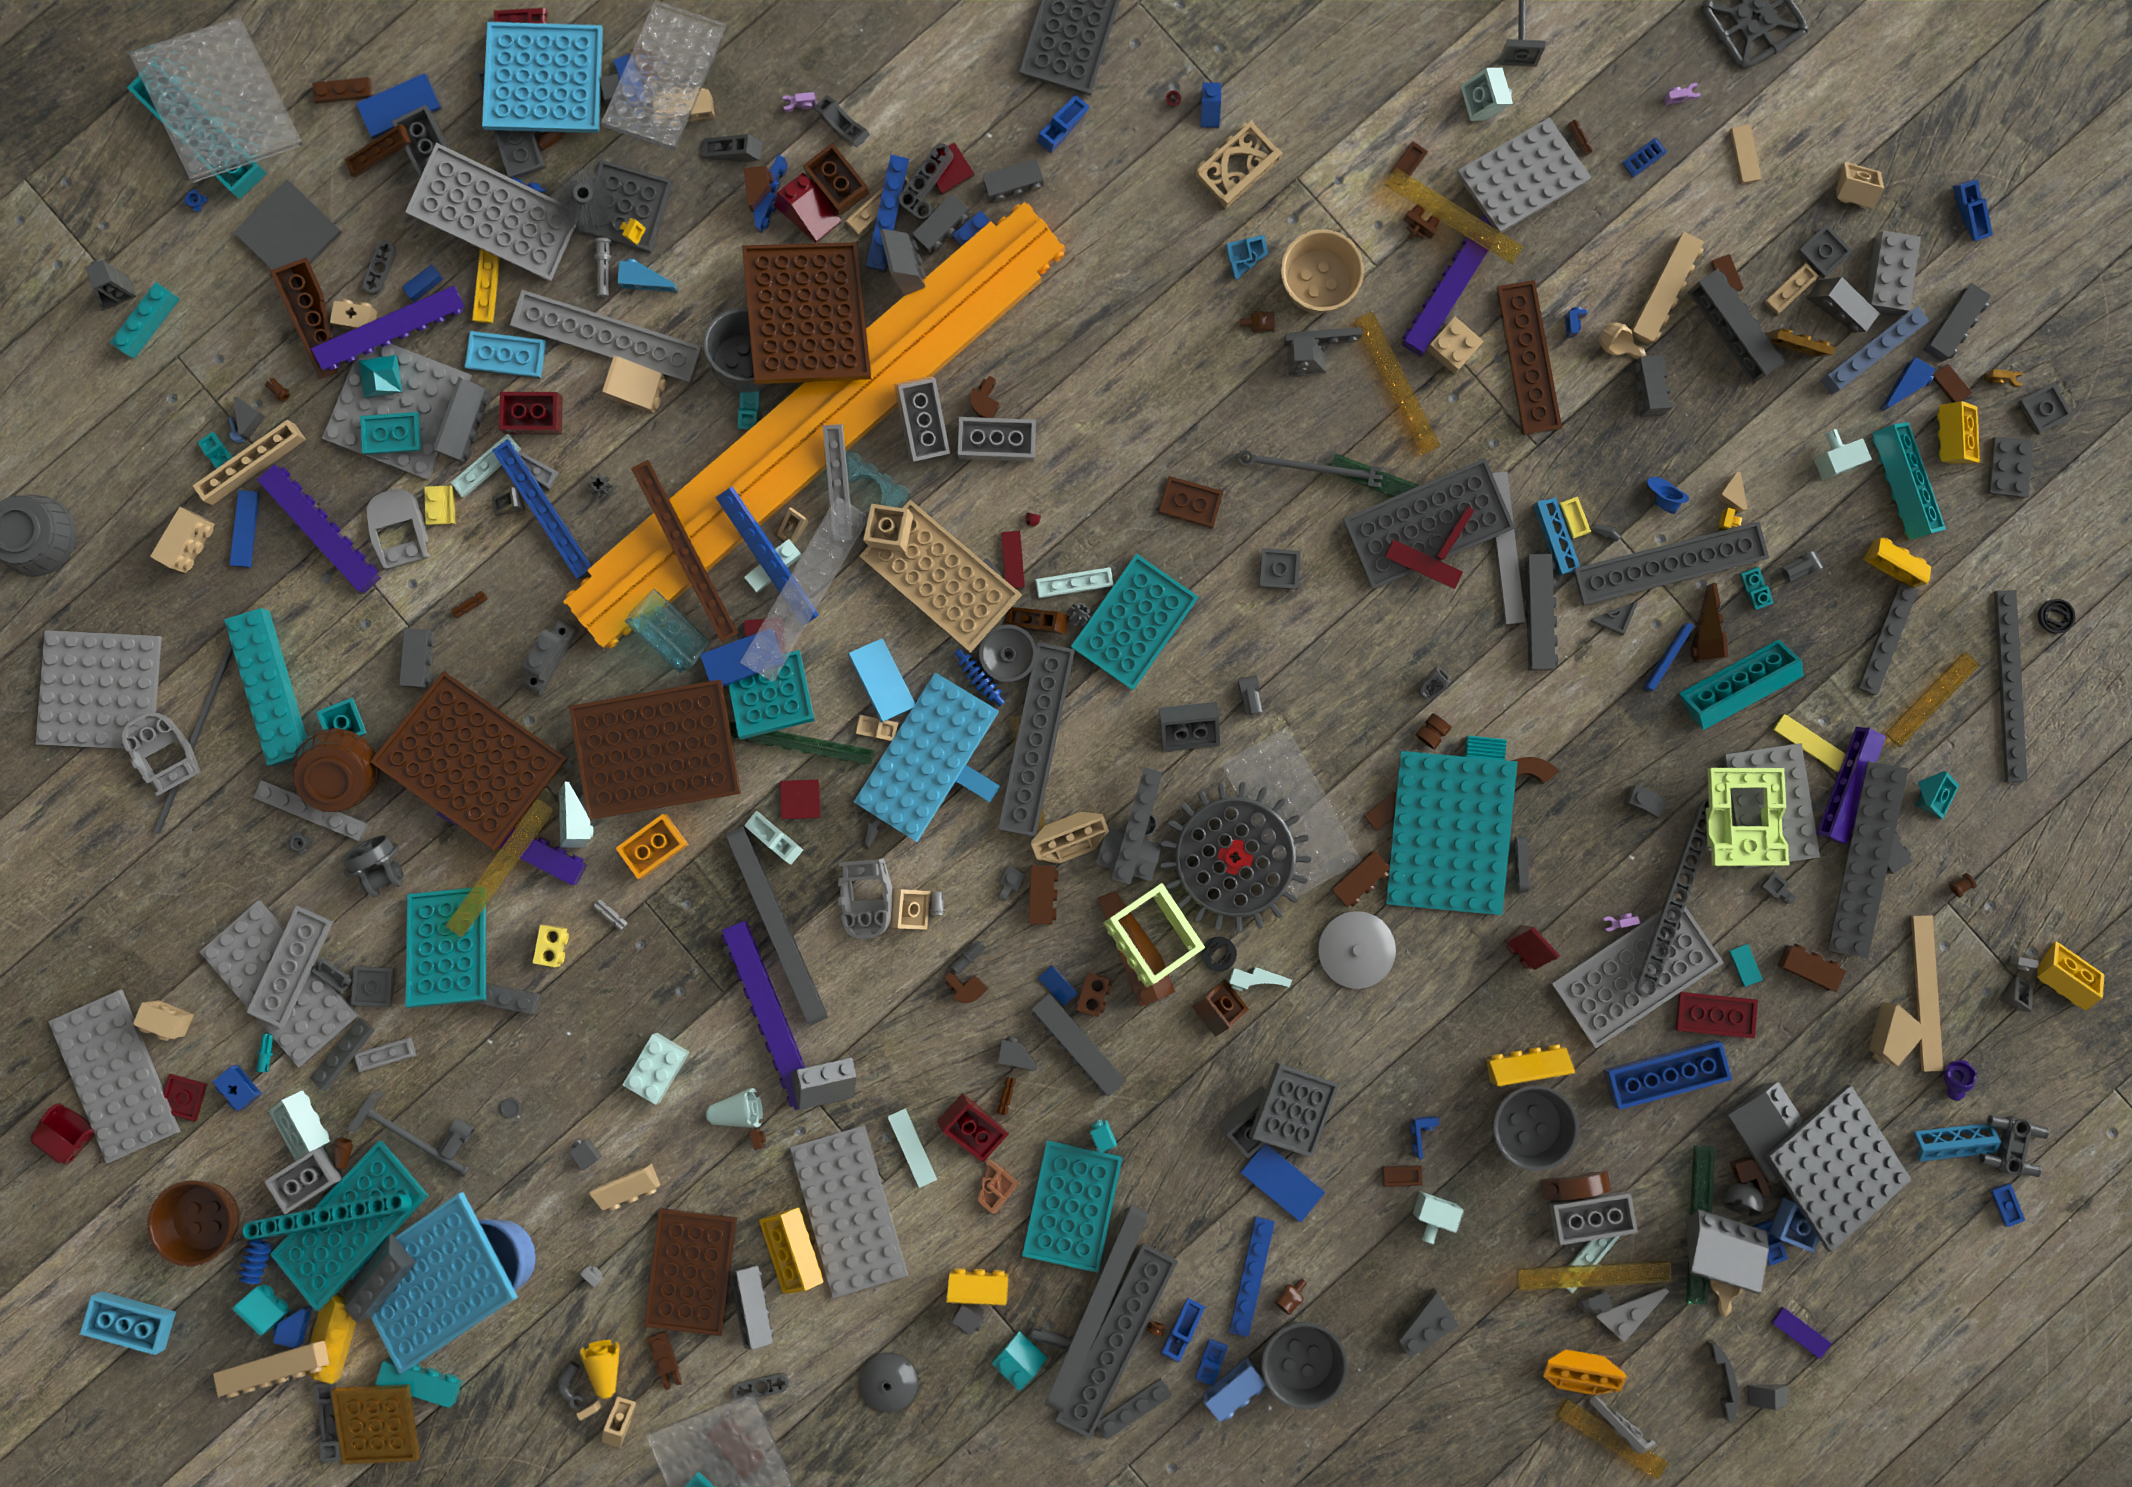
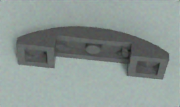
M1707 1340L1711 1360L1721 1366L1727 1397L1720 1398L1723 1418L1727 1422L1733 1423L1738 1408L1736 1376L1724 1351L1714 1341Z
M324 1382L314 1384L315 1404L319 1406L322 1439L319 1443L321 1463L341 1461L331 1396L333 1388H337L335 1383Z

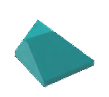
M397 355L358 361L364 398L402 393Z
M352 697L316 712L323 730L331 728L344 729L345 731L348 730L358 734L359 737L367 734Z
M1946 771L1939 772L1917 782L1921 795L1915 806L1940 819L1944 818L1960 786Z

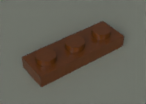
M369 77L312 83L313 98L316 104L367 99L372 96L371 79Z

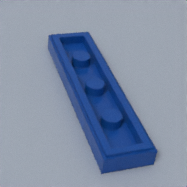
M238 490L230 557L231 566L251 568L259 492Z
M1688 622L1680 627L1643 689L1648 692L1655 690L1694 628V625Z

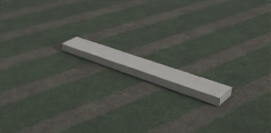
M1507 472L1492 473L1513 522ZM1513 529L1495 537L1505 625L1526 622L1515 531Z

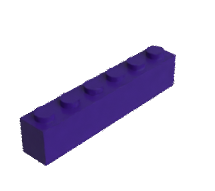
M1855 727L1819 825L1818 835L1832 842L1847 844L1854 824L1867 761L1877 762L1886 736L1871 728Z

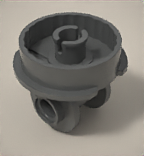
M387 835L373 837L355 846L342 856L341 862L345 867L343 873L347 877L359 874V882L366 894L369 893L373 898H377L380 896L379 889L384 887V885L391 883L396 887L403 885V871L398 862L390 858L397 852L399 847L396 843H391ZM374 864H383L382 867L371 872L368 869V867Z

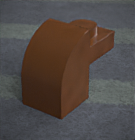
M988 376L987 380H982L979 386L980 391L972 388L970 394L972 409L980 418H994L1000 408L999 403L989 397L996 385V379Z
M952 972L944 977L947 980L945 984L952 991L954 989L957 991L952 998L961 1003L974 1002L989 989L976 975L965 985Z
M1744 1157L1730 1162L1736 1181L1745 1183L1752 1180L1755 1188L1761 1192L1763 1197L1771 1195L1769 1188H1771L1770 1182L1764 1177L1765 1175L1753 1158Z

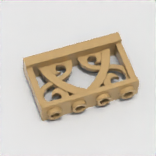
M1250 121L1248 124L1244 123L1234 137L1231 135L1225 140V145L1221 149L1216 148L1210 154L1211 158L1206 162L1203 160L1196 167L1195 176L1211 191L1225 209L1282 158V151L1271 143L1255 126L1253 121ZM1245 136H1255L1257 140L1255 148H1251V139L1249 143L1243 141ZM1261 144L1271 153L1270 155L1258 150ZM1249 155L1247 159L1249 174L1247 176L1241 172L1228 174L1229 156ZM1253 157H1256L1254 161L1258 162L1257 166L1251 165V160ZM1211 168H1215L1217 172L1212 175H1221V178L1218 180H1211L1207 176V171ZM1238 177L1240 181L1239 183H1234V178L1230 181L1229 178ZM1223 183L1227 194L1224 195L1216 185Z

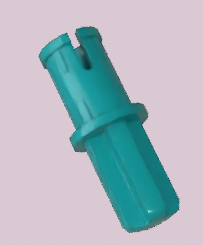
M270 1033L262 1034L260 1050L257 1051L258 1062L256 1071L269 1072L271 1055H273L271 1051L273 1036Z

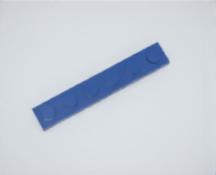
M892 154L890 156L866 264L868 268L885 272L887 258L880 230L894 231L900 204L899 196L903 190L909 163L908 158Z
M1255 1216L1230 1324V1333L1249 1337L1275 1224L1273 1220Z

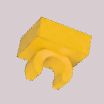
M630 218L628 223L622 222L619 229L624 231L622 235L631 243L638 245L646 228L637 220Z
M1726 508L1722 511L1718 529L1724 531L1730 529L1731 526L1738 527L1741 525L1742 518L1734 516L1735 509Z

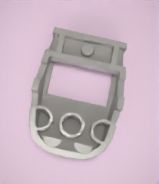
M393 489L380 493L372 498L367 506V521L371 543L383 568L386 570L430 558V554L427 553L426 543H429L428 534H426L425 517L422 516L416 497L407 490ZM409 520L413 521L418 540L384 550L381 549L377 529Z
M146 713L130 721L123 729L122 742L126 751H129L133 767L139 770L147 784L151 783L158 791L155 793L157 796L201 773L190 743L167 716L160 713ZM178 740L187 758L155 775L146 757Z
M885 860L840 862L839 866H843L842 878H839L838 886H841L838 904L842 906L843 915L841 918L846 932L857 939L874 938L881 935L890 925L893 905L892 884ZM880 879V882L883 883L885 893L883 894V899L854 901L852 881Z

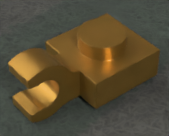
M1993 369L1985 373V381H1990L1994 385H2002L2004 382H2008L2010 386L2017 388L2022 386L2023 383L2017 382L2015 378L2023 376V373Z

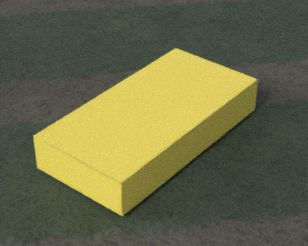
M1578 496L1558 504L1571 539L1591 532Z

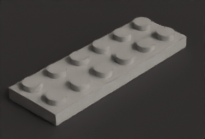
M301 906L295 907L247 1013L277 1027H285L334 921Z

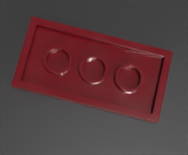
M1680 992L1678 993L1675 1030L1755 1039L1758 1000Z

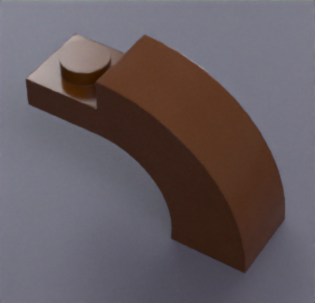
M1523 757L1512 760L1518 762L1516 776L1527 774L1537 779L1540 784H1545L1560 772L1554 765L1540 758Z
M1608 1171L1588 1172L1580 1176L1546 1178L1542 1180L1545 1200L1581 1199L1611 1191Z

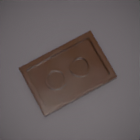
M1169 476L1158 513L1213 529L1224 491Z

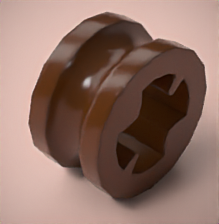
M1149 1320L1150 1327H1147V1331L1157 1336H1163L1162 1330L1166 1326L1160 1322Z

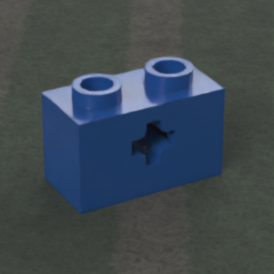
M239 1065L230 1066L213 1081L217 1092L224 1095L228 1100L229 1106L237 1111L246 1109L262 1095V1092Z

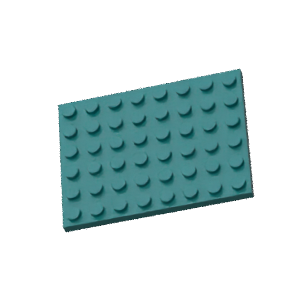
M1400 751L1386 904L1502 915L1517 761Z

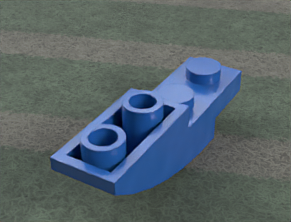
M777 155L769 171L772 172L774 181L771 184V191L754 211L755 227L761 234L764 229L768 228L772 212L777 210L774 206L776 195L773 192H777L780 186L779 180L781 176L786 174L788 169L787 161L781 155Z

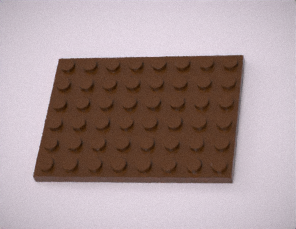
M857 243L742 245L754 384L871 379Z
M443 671L370 763L496 852L568 759Z
M721 679L569 706L586 812L590 820L741 794Z

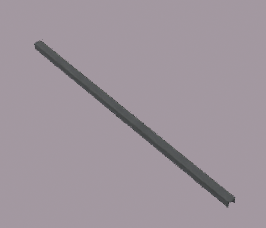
M228 644L189 743L193 751L233 653L231 644ZM180 785L170 789L154 833H161Z

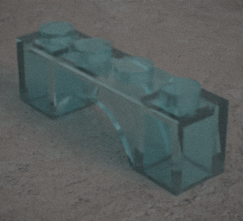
M847 450L848 481L852 483L861 478L872 479L881 486L882 505L903 508L911 498L908 493L909 489L901 483L898 486L892 482L894 479L887 473L883 475L877 471L878 467L871 462H868V464L863 462V457L855 451L851 453Z

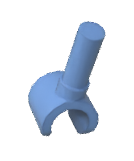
M233 417L228 418L232 431L230 432V438L236 443L244 442L245 438L238 435Z

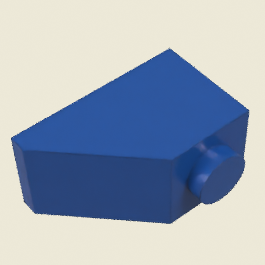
M1202 83L1201 128H1219L1221 83Z
M308 1305L278 1323L273 1330V1336H275L273 1343L292 1348L302 1345L312 1306Z

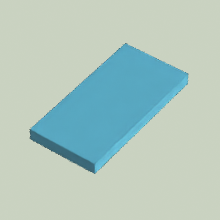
M470 331L465 369L541 379L546 341Z
M883 638L848 653L881 723L914 708L915 702Z

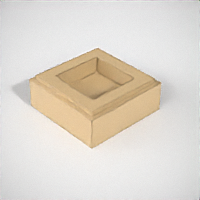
M596 1400L582 1408L576 1415L579 1420H583L597 1412L601 1404Z

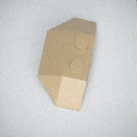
M1079 812L1045 825L1030 843L1037 860L1060 864L1095 850L1109 830L1103 814Z

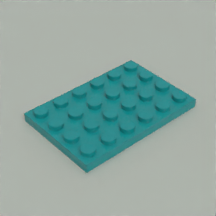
M1136 553L1071 645V648L1134 691L1199 596Z
M483 886L407 894L406 1007L418 1008L486 1001V888Z
M1047 1140L1022 1256L1098 1273L1123 1156L1105 1152L1099 1153L1096 1150Z

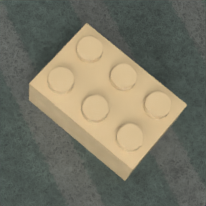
M179 507L150 557L169 568L187 573L193 567L197 554L203 550L204 542L213 533L215 524L192 511Z

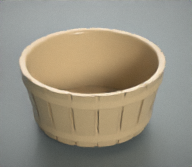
M1328 229L1312 230L1300 235L1287 248L1281 266L1282 282L1289 298L1299 308L1315 314L1328 313L1345 306L1359 291L1364 277L1363 259L1356 245L1343 234Z

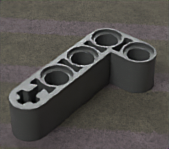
M943 143L937 144L932 149L899 196L900 204L923 222L934 212L933 208L924 199L953 159L952 151ZM943 152L946 153V155L942 156L940 155V153ZM931 166H935V171L928 174V169ZM924 181L923 188L917 189V184ZM913 197V202L906 205L907 198ZM923 208H928L927 214L925 216H921V210Z

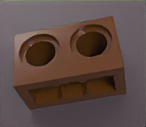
M1087 972L1076 1010L1099 1017V1013H1104L1106 1002H1103L1105 994L1109 995L1112 986L1109 983L1110 979ZM1095 980H1100L1103 983V988L1099 991H1095L1092 988V983ZM1089 999L1097 1001L1098 1005L1095 1009H1089L1086 1006V1002Z

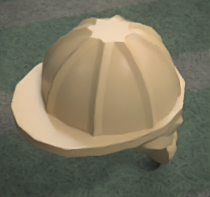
M1610 323L1601 331L1599 342L1606 353L1614 356L1627 353L1634 359L1646 356L1645 350L1641 346L1634 344L1633 333L1625 324Z
M1710 1279L1712 1290L1719 1296V1313L1721 1317H1726L1731 1312L1732 1299L1740 1295L1743 1289Z

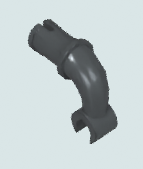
M570 1361L562 1374L557 1376V1390L564 1399L570 1402L571 1408L576 1410L580 1408V1405L575 1400H580L583 1403L585 1398L580 1393L574 1394L569 1388L572 1378L580 1368L576 1362Z

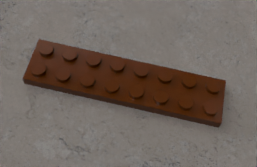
M1531 280L1497 286L1496 290L1523 436L1560 430L1562 424L1536 282Z

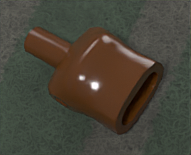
M1253 311L1251 318L1239 319L1240 326H1251L1253 333L1274 331V311Z
M1301 1278L1295 1287L1290 1284L1286 1285L1281 1291L1280 1296L1276 1299L1275 1304L1284 1313L1291 1315L1295 1308L1304 1300L1300 1292L1307 1282Z

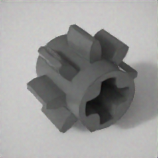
M598 473V477L594 478L591 476L592 481L587 484L588 487L592 488L590 493L592 495L597 493L600 498H602V494L606 493L609 495L608 490L613 487V485L607 483L610 478L608 476L602 478L600 473ZM600 482H602L603 486H600V489H598L597 485H600Z
M1074 603L1066 612L1069 615L1068 621L1073 626L1081 625L1083 627L1091 618L1088 615L1090 612L1089 608L1083 603Z

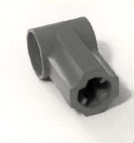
M1813 550L1781 569L1783 577L1788 582H1791L1805 574H1810L1823 568L1824 565L1816 550Z
M1257 675L1238 678V687L1243 698L1245 714L1251 715L1262 712Z
M457 1118L449 1128V1134L438 1149V1152L445 1158L454 1159L463 1143L471 1137L475 1128L462 1119Z

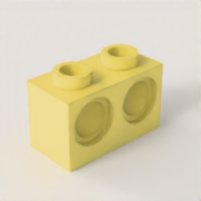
M540 925L533 959L534 964L560 967L565 959V952H563L564 944L566 945L569 939L567 928ZM553 931L558 935L555 942L550 939V934ZM549 950L554 953L552 961H549L546 957Z

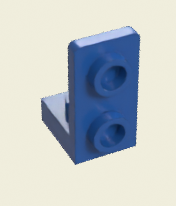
M1436 1116L1412 1118L1413 1123L1410 1124L1411 1135H1414L1415 1143H1412V1151L1418 1159H1423L1420 1128L1425 1131L1434 1130V1126H1439V1118Z

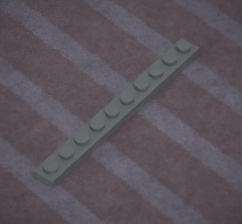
M2017 590L1995 591L2005 782L2028 781Z

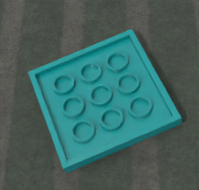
M800 650L782 654L785 661L784 665L729 685L740 740L815 721Z

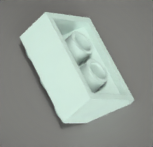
M303 1090L283 1099L269 1110L295 1161L330 1142L328 1132L319 1122V1115L312 1109L310 1099L304 1094Z

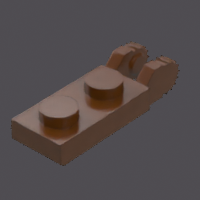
M664 1331L648 1337L646 1340L665 1390L671 1388L667 1376L669 1372H672L675 1384L677 1386L681 1385L682 1379L678 1370L679 1366L667 1332Z

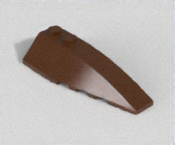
M305 257L271 270L272 277L319 379L338 373L337 368L330 371L327 368L322 370L311 349L332 339L324 294L308 258Z
M1116 891L1098 897L1106 920L1127 907ZM1129 912L1119 919L1118 922L1154 976L1166 968L1161 954L1132 913ZM1118 949L1140 1007L1175 992L1169 974L1146 988L1143 982L1138 980L1135 970L1128 965L1127 958L1123 952Z

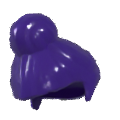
M1957 1060L1950 1062L1949 1065L1945 1066L1943 1072L1944 1081L1948 1087L1947 1094L1954 1101H1960L1964 1098L1966 1092L1970 1091L1975 1084L1977 1071H1974L1967 1061Z

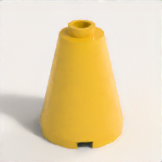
M599 1340L589 1343V1348L584 1350L583 1347L580 1350V1357L595 1394L602 1399L611 1397L616 1391L620 1345L617 1341L616 1344H612L611 1340Z

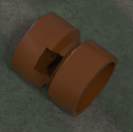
M1432 713L1425 722L1426 726H1421L1415 735L1424 744L1435 750L1442 741L1441 736H1446L1452 727L1441 717Z

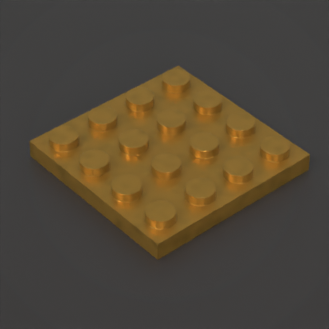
M410 1384L333 1388L331 1396L342 1464L412 1462L419 1460L420 1451Z

